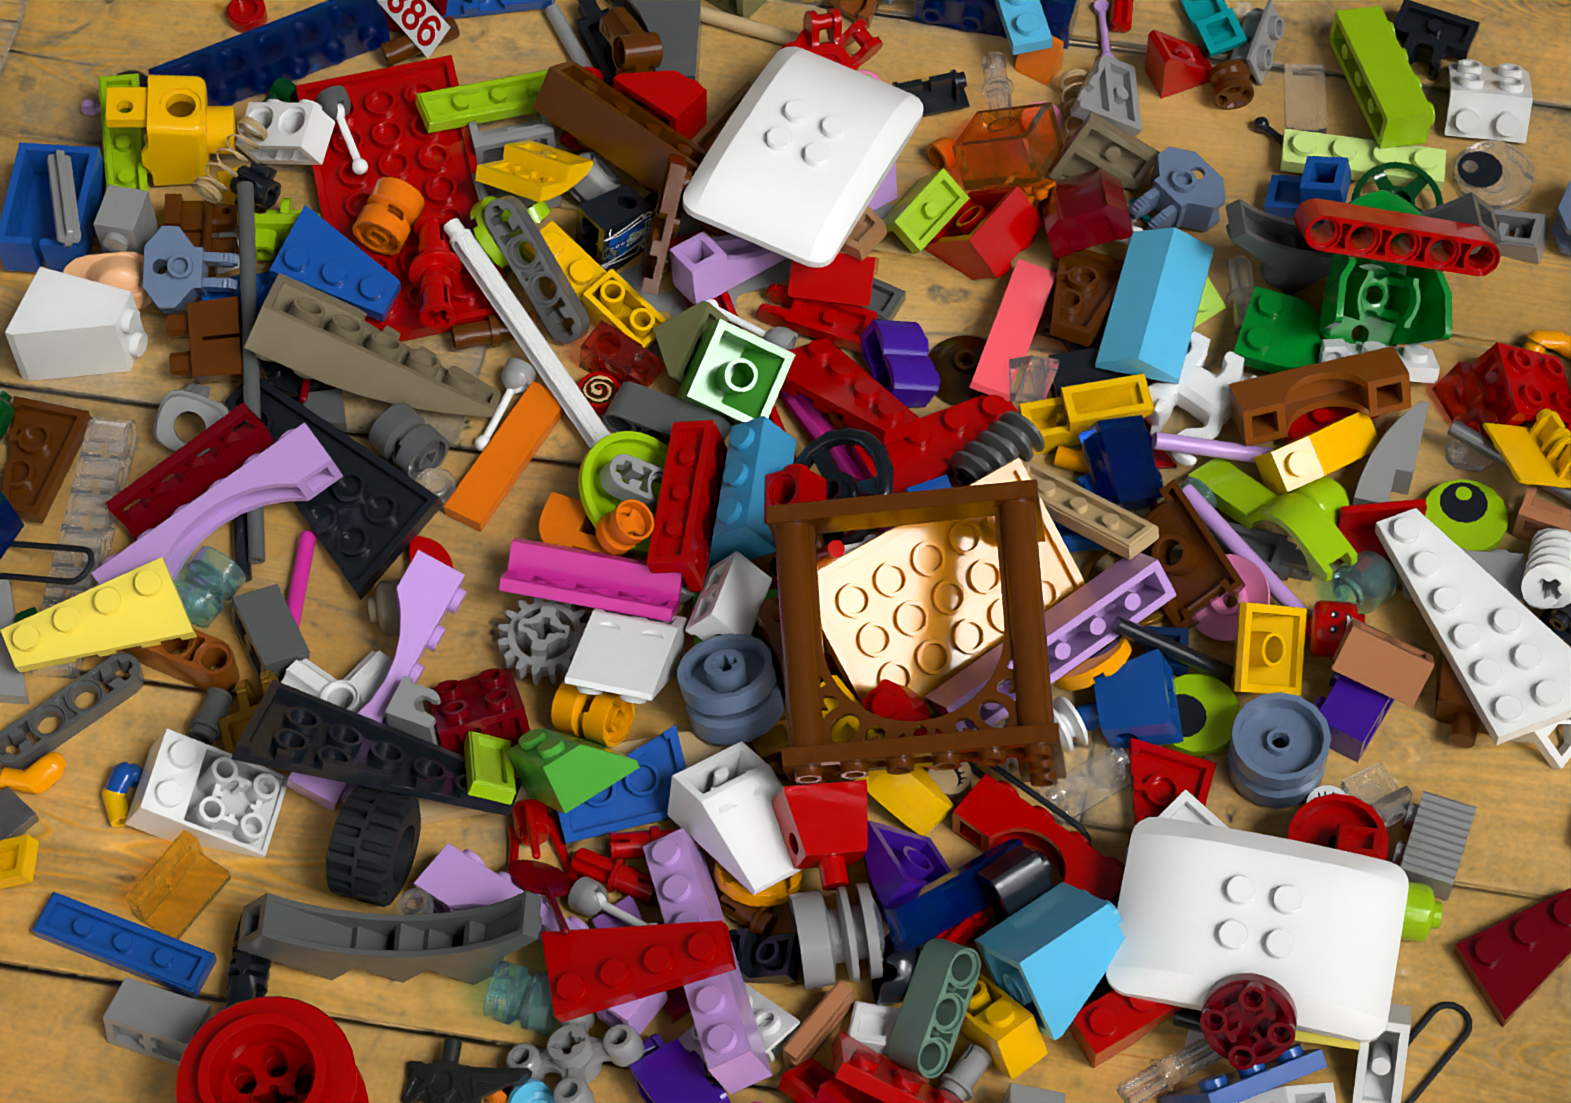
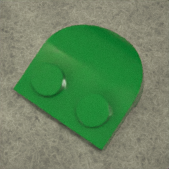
M1255 286L1233 353L1245 358V366L1272 374L1318 363L1321 342L1324 340L1320 332L1319 317L1314 309L1300 298Z

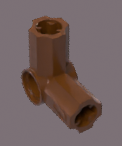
M613 7L605 16L600 18L599 30L612 46V58L616 66L615 76L623 73L653 72V68H658L661 65L663 48L658 33L644 32L624 7Z

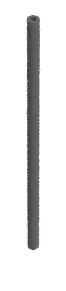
M242 181L237 184L243 402L261 419L259 358L252 351L244 348L258 317L254 184L249 181ZM264 506L247 512L248 562L251 564H262L265 562Z

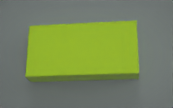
M468 731L464 741L468 795L509 805L512 804L516 794L513 763L507 750L512 748L510 740Z

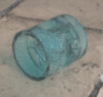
M202 546L188 563V573H180L174 580V583L191 623L202 628H208L223 610L222 600L230 601L243 586L246 577L240 567L224 553L209 546Z
M505 960L500 961L491 977L485 996V1018L507 1025L519 1020L522 1029L548 1036L557 1021V1018L554 1016L548 973L539 971L535 975L530 976L528 967Z

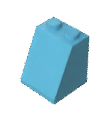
M1061 882L974 941L994 984L1034 1015L1040 1033L1053 1040H1057L1067 1030L1106 973L1125 937L1119 926L1122 922L1121 915L1110 901L1101 900L1084 889L1080 890L1065 882Z

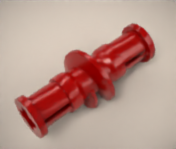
M439 213L423 214L414 222V233L419 237L418 256L410 263L408 270L409 280L415 288L420 290L423 306L419 312V320L422 325L433 330L449 328L457 320V310L452 305L453 291L459 287V273L462 269L460 257L450 251L448 235L443 229L445 224L449 222V219Z

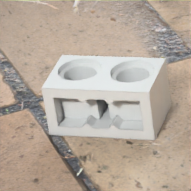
M268 99L266 102L248 103L245 116L257 120L265 127L268 133L265 141H257L247 135L242 128L240 129L243 136L251 139L259 146V149H254L242 138H237L235 145L258 164H323L335 121L322 110L320 104L307 99L299 100V103H287L276 99ZM247 125L251 130L260 134L256 129Z

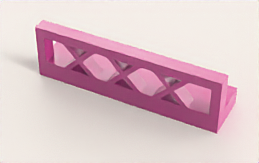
M515 537L511 542L508 570L500 578L499 590L671 622L679 610L683 576L680 572L651 573L646 564L647 561Z

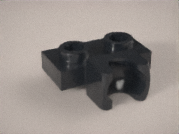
M1403 0L1393 25L1397 40L1405 42L1403 48L1407 51L1410 66L1417 61L1427 63L1430 68L1428 79L1435 81L1441 72L1446 56L1459 60L1467 59L1477 36L1480 22L1411 0Z

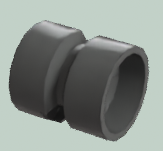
M397 403L385 410L374 422L369 433L370 444L385 458L392 460L393 465L415 481H421L435 472L443 463L449 450L448 440L434 427L425 424L424 418L406 403Z

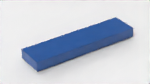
M54 891L32 929L35 937L197 999L217 961L215 953Z

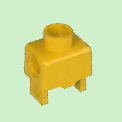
M148 75V87H107L106 125L107 128L147 127V134H144L145 147L141 151L143 166L147 168V174H152L153 185L193 184L197 177H208L206 165L211 162V154H216V151L220 148H229L226 138L230 134H236L235 106H208L206 83L201 77ZM123 108L132 109L128 113L119 112ZM232 136L229 139V143L233 150L236 151V136ZM225 150L219 152V154H233Z

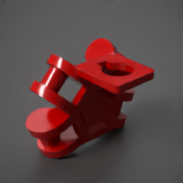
M829 8L824 14H817L814 10L806 11L803 18V30L794 42L785 44L781 49L785 47L803 48L857 71L860 65L871 59L881 49L883 42L878 36L872 37L867 30L869 25L863 18L854 22L842 34L841 12L838 8ZM820 30H826L829 42L819 43ZM856 41L861 48L854 56H851L846 47Z

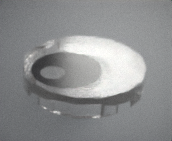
M1484 140L1470 144L1459 153L1453 166L1452 186L1458 197L1473 192L1494 209L1512 211L1520 207L1528 200L1535 181L1534 167L1528 156L1516 146L1503 141Z

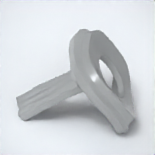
M190 382L184 389L170 391L164 396L156 415L152 433L161 445L176 452L188 443L182 440L176 433L175 421L178 415L187 411L195 412L204 420L207 429L230 411L223 404L209 399L211 390L209 386ZM210 448L203 450L196 457L202 456L204 453L209 451Z

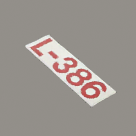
M377 0L427 58L430 57L451 28L427 0Z

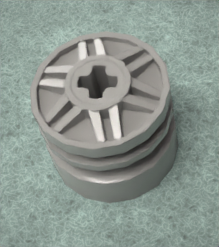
M868 882L855 884L856 905L852 906L849 904L845 886L837 887L836 908L827 909L820 890L789 895L793 933L798 935L801 951L799 970L804 990L835 985L836 964L843 962L852 982L860 981L859 960L865 959L870 979L883 977L884 932L880 911L871 895Z

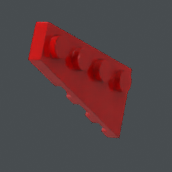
M722 920L570 930L569 934L565 936L560 931L541 932L554 1016L561 1023L736 970L729 928Z

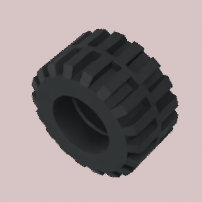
M359 785L355 787L338 814L330 838L326 860V876L330 892L381 907H387V905L389 906L394 901L409 876L418 847L421 813L419 801L416 797Z

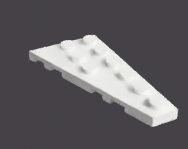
M1417 508L1376 522L1375 533L1494 744L1497 746L1570 718L1571 647Z

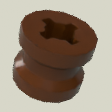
M1235 59L1226 60L1214 66L1210 71V82L1216 88L1214 90V100L1218 107L1227 110L1238 109L1249 104L1254 98L1253 86L1248 81L1250 71L1245 62Z

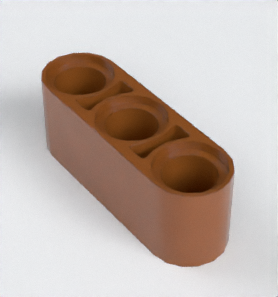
M194 629L197 635L196 638L186 640L176 638L161 641V645L146 648L136 646L125 649L127 654L137 658L140 664L204 691H207L209 687H217L230 692L235 688L236 683L240 679L239 669L230 645L223 640ZM186 648L180 654H172L177 649ZM217 664H224V666L218 670H209L211 667Z

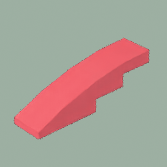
M1021 259L1017 260L969 388L988 395H999L1007 402L1010 401L1057 272Z

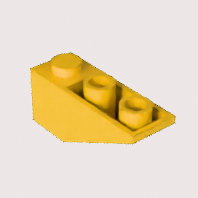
M980 972L960 1029L973 1045L976 1044L982 1047L991 1055L993 1059L992 1064L1008 1078L1014 1080L1046 1056L1048 1051L1034 1015Z

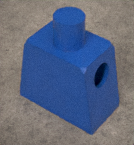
M1159 649L1152 650L1127 661L1111 676L1105 677L1104 673L1094 678L1096 702L1075 707L1084 722L1087 732L1101 728L1103 735L1115 749H1127L1130 738L1155 745L1184 741L1172 668Z

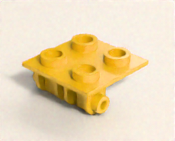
M1550 409L1541 410L1536 415L1537 421L1532 428L1484 423L1482 425L1492 440L1493 446L1510 468L1512 476L1519 483L1554 486L1561 489L1571 488V432L1565 428L1566 426L1557 412Z

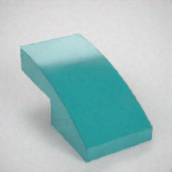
M1180 0V6L1193 32L1210 58L1247 44V38L1232 7H1227L1225 0Z

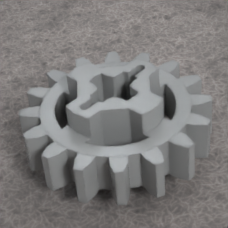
M534 597V603L528 605L527 602L520 599L518 601L519 612L507 610L505 612L507 624H499V652L504 657L507 669L515 667L518 679L521 680L529 673L532 674L533 684L538 685L542 677L548 676L550 683L554 685L557 683L558 674L563 673L566 676L587 626L586 612L584 609L575 612L574 604L570 603L562 605L554 600L543 602L542 598Z

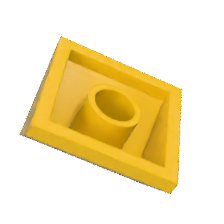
M1250 602L1238 603L1232 680L1233 692L1260 694L1282 692L1301 696L1307 608Z

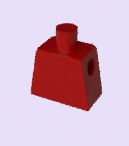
M866 780L783 786L772 800V806L793 866L796 869L819 868L822 890L833 891L837 887L849 886L846 865L857 863L867 852Z

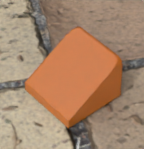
M1052 36V48L1018 54L1015 70L1044 85H1048L1062 67L1064 42Z

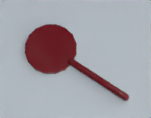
M535 860L513 861L507 869V874L511 876L512 882L530 892L544 895L561 934L564 936L568 935L570 929L555 897L568 895L573 886V880L559 868Z

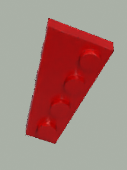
M829 339L814 340L809 344L788 350L795 354V357L782 385L783 391L793 396H797L800 393L813 399V407L824 413L831 412L843 415L844 424L853 428L870 431L884 445L920 433V418Z
M984 394L921 417L920 433L885 445L894 468L893 493L906 492L908 487L941 477L946 473L951 475V456L956 451H962L967 442L974 441L978 433L987 431V427L993 421H999V417L1005 411L1018 413L1012 402H1007L999 395ZM852 444L851 454L866 478L876 477L877 471L872 456L863 447Z

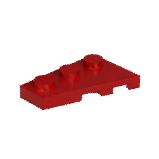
M1130 738L1128 750L1134 827L1143 819L1158 817L1185 789L1204 806L1206 805L1217 763Z
M841 1030L831 1045L834 1078L884 1103H963L956 1095L946 1090L935 1089L914 1074L896 1065Z

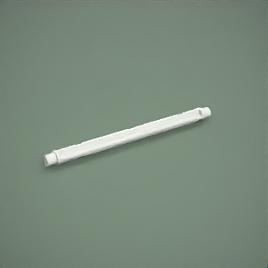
M457 218L447 222L443 229L450 238L449 244L460 257L588 446L591 448L599 440L610 435V432L469 229H465Z

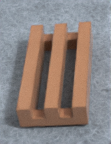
M841 980L837 982L783 1046L784 1067L790 1070L813 1058L854 1008L852 1003L854 1001L852 996L854 990Z

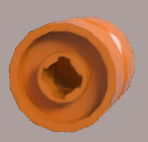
M394 177L378 179L367 200V205L363 207L352 227L353 234L359 242L374 252L383 255L398 254L410 233V227L414 226V222L425 205L424 198L418 190L403 180Z

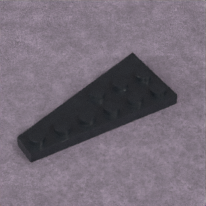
M260 377L261 420L276 442L286 431L296 429L305 422L343 475L342 478L311 500L293 501V503L360 600H362L407 548L409 543L439 511L443 503L439 496ZM243 382L225 401L230 411L243 403Z

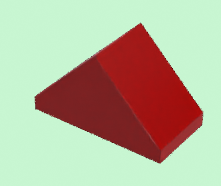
M1155 29L1148 34L1145 71L1161 99L1210 82L1209 75L1213 67L1201 47Z

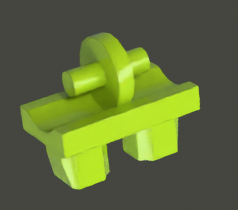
M282 198L281 209H267L266 214H255L257 261H272L275 259L277 247H282L302 211L294 210L292 198Z

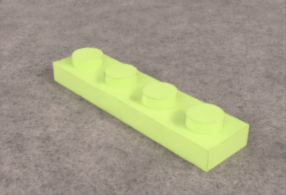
M1292 129L1284 130L1280 171L1303 174L1307 156L1345 157L1349 160L1351 180L1358 181L1363 174L1377 165L1387 162H1403L1425 171L1436 182L1440 191H1442L1445 178L1446 149L1415 145L1380 149L1376 140ZM1394 168L1384 170V173L1394 186L1406 187L1418 177L1416 173L1405 169ZM1373 176L1367 182L1375 183ZM1429 184L1424 187L1425 190H1432Z

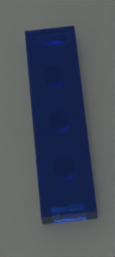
M1009 839L885 907L884 911L895 952L907 953L990 906L979 885L976 873L1018 845H1023L1022 840Z

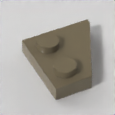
M1090 112L1051 166L1048 177L1053 180H1061L1062 176L1071 177L1102 168L1119 178L1123 188L1137 189L1155 165L1157 155L1160 152L1095 113Z

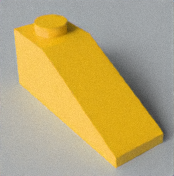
M1357 411L1253 458L1265 487L1278 495L1326 476L1372 453L1380 440L1371 418Z

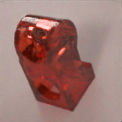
M603 320L599 322L580 346L579 367L589 373L596 371L605 372L613 376L619 386L623 382H633L649 388L663 371V365L656 355Z

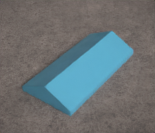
M1175 227L1135 231L1132 234L1095 368L1129 375L1144 373L1145 377L1173 384L1179 383L1212 261L1213 247Z

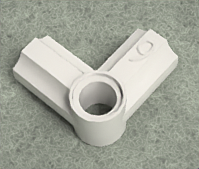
M380 650L378 652L371 651L343 680H337L305 658L301 661L296 660L286 669V674L281 683L296 689L298 688L303 692L338 706L348 707L346 709L358 713L371 701L381 687L393 662L390 657Z

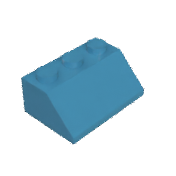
M765 416L731 426L709 555V568L736 551L748 560L776 552L772 534L768 525L765 524L766 475L781 471L786 465L793 464L797 441Z

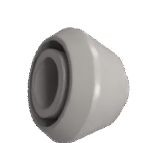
M593 152L580 153L578 155L593 160V167L588 174L569 189L579 202L584 203L620 187L621 183L618 176L600 156Z

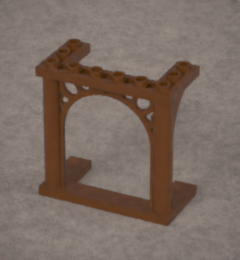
M1037 479L766 506L767 524L776 547L788 748H781L782 767L791 786L842 782L841 777L845 779H859L868 776V771L886 770L888 774L902 775L913 772L914 767L933 766V769L941 771L957 769L960 767V763L979 761V764L982 766H998L1006 763L1007 758H1017L1022 782H1030L1032 786H1052L1058 783L1057 779L1067 778L1059 723H1054L1038 542H1046ZM995 516L1004 619V642L1000 660L990 680L973 699L962 707L946 715L928 720L899 721L873 714L857 705L840 689L833 679L824 655L817 550L825 545L822 533ZM1010 661H1013V669L1008 668ZM820 679H823L826 684L823 687H820ZM1012 681L1009 693L1016 694L1015 701L1008 695L998 692L997 689L1001 683ZM833 698L837 700L839 707L831 710L823 719L822 711H828L824 699ZM991 702L1001 705L1009 713L1010 721L1008 725L1003 728H995L986 724L980 716L981 707ZM846 716L858 718L860 725L853 738L843 743L833 741L831 737L832 729L841 718ZM971 720L977 730L963 728V732H958L956 725L960 721ZM878 728L885 731L883 739L875 736L865 741L870 729ZM918 728L927 730V735L914 736V733Z

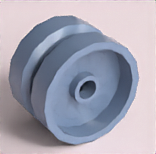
M733 633L711 637L688 651L677 668L678 683L682 698L686 702L689 723L699 738L712 744L735 745L741 741L743 743L750 742L766 734L779 722L784 711L783 695L779 680L776 677L772 652L762 640L751 635Z
M1282 692L1260 695L1246 703L1234 719L1226 762L1230 781L1242 796L1260 806L1279 809L1296 806L1307 800L1308 795L1322 783L1328 758L1331 734L1326 718L1314 704L1300 696Z

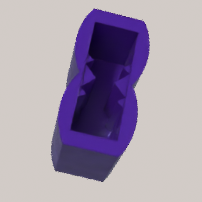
M873 319L861 335L862 354L867 367L871 370V376L906 407H926L938 392L940 377L932 361L927 356L929 341L924 335L921 326L917 322Z

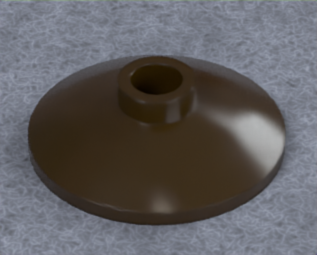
M970 335L955 336L940 342L931 350L928 357L940 377V386L935 394L939 400L954 406L985 394L969 387L987 340ZM968 362L972 363V365L964 366L960 363Z

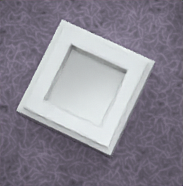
M855 1001L848 1035L875 1052L888 1055L889 1040L901 1008L877 1006L876 1004Z

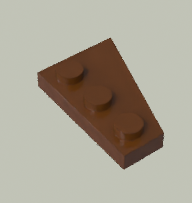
M669 154L639 267L641 292L656 296L662 273L666 274L670 262L668 247L671 234L676 235L680 225L682 211L677 210L680 195L684 194L686 187L692 179V171L687 170L686 157Z
M1087 249L1072 252L1070 255L1059 258L1050 335L1087 347L1091 345L1109 317L1124 264L1123 260Z
M14 396L13 407L16 413L13 427L9 429L10 455L9 462L5 463L0 508L5 516L43 524L93 419L89 411Z

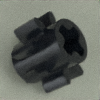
M254 161L251 162L250 167L246 165L239 167L236 171L238 177H232L231 192L237 195V184L239 182H252L254 184L255 213H260L261 208L265 210L272 208L281 192V184L273 180L277 170ZM236 198V200H235V202H234L235 205H238V199H237V198Z

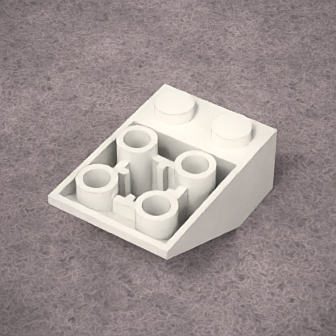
M595 608L592 611L568 669L565 683L576 685L577 690L585 694L600 695L605 691L620 694V699L630 703L642 704L646 703L647 700L652 701L676 673L680 664L687 618L674 616L671 622Z
M166 728L151 745L125 824L168 841L264 858L287 789L288 776L257 764L231 759L233 754Z
M741 741L672 775L667 815L681 828H684L690 837L753 895L803 870L796 869L792 864L772 806V800L783 786L772 768L745 743Z

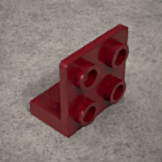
M491 668L482 671L478 676L459 681L446 680L439 683L436 687L430 688L439 695L441 703L438 705L432 704L430 701L428 702L432 715L436 720L435 724L441 746L445 749L465 756L464 741L468 731L510 740L511 747L519 744V738L530 731L525 707L510 668Z

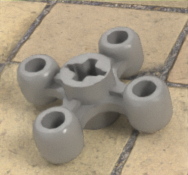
M592 1013L566 1022H560L563 1027L551 1035L548 1040L547 1049H537L529 1043L516 1045L507 1054L506 1066L507 1068H529L532 1071L530 1079L541 1081L546 1073L555 1072L560 1074L562 1080L555 1087L553 1094L555 1103H595L594 1094L587 1083H590L598 1076L602 1068V1062L612 1061L617 1066L629 1067V1065L642 1058L644 1045L638 1032L632 1026L626 1024L612 1026L602 1038L589 1036L587 1031L593 1026L596 1018V1013Z

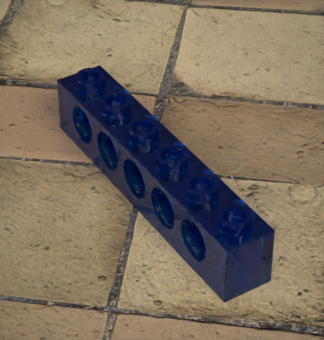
M327 0L150 68L148 72L149 75L201 77L206 83L208 106H232L247 98L270 91L272 84L279 78H285L289 81L299 80L319 70L341 64L355 56L377 50L381 47L380 43L390 41L387 18L377 0Z

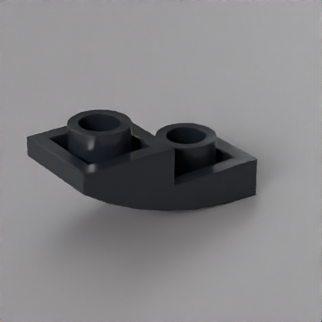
M748 928L729 930L730 939L744 982H797L801 951L796 933L756 936Z

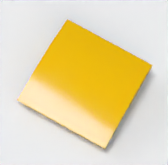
M532 140L505 144L503 160L477 165L475 181L537 202H543L561 195L581 181L593 167V160Z

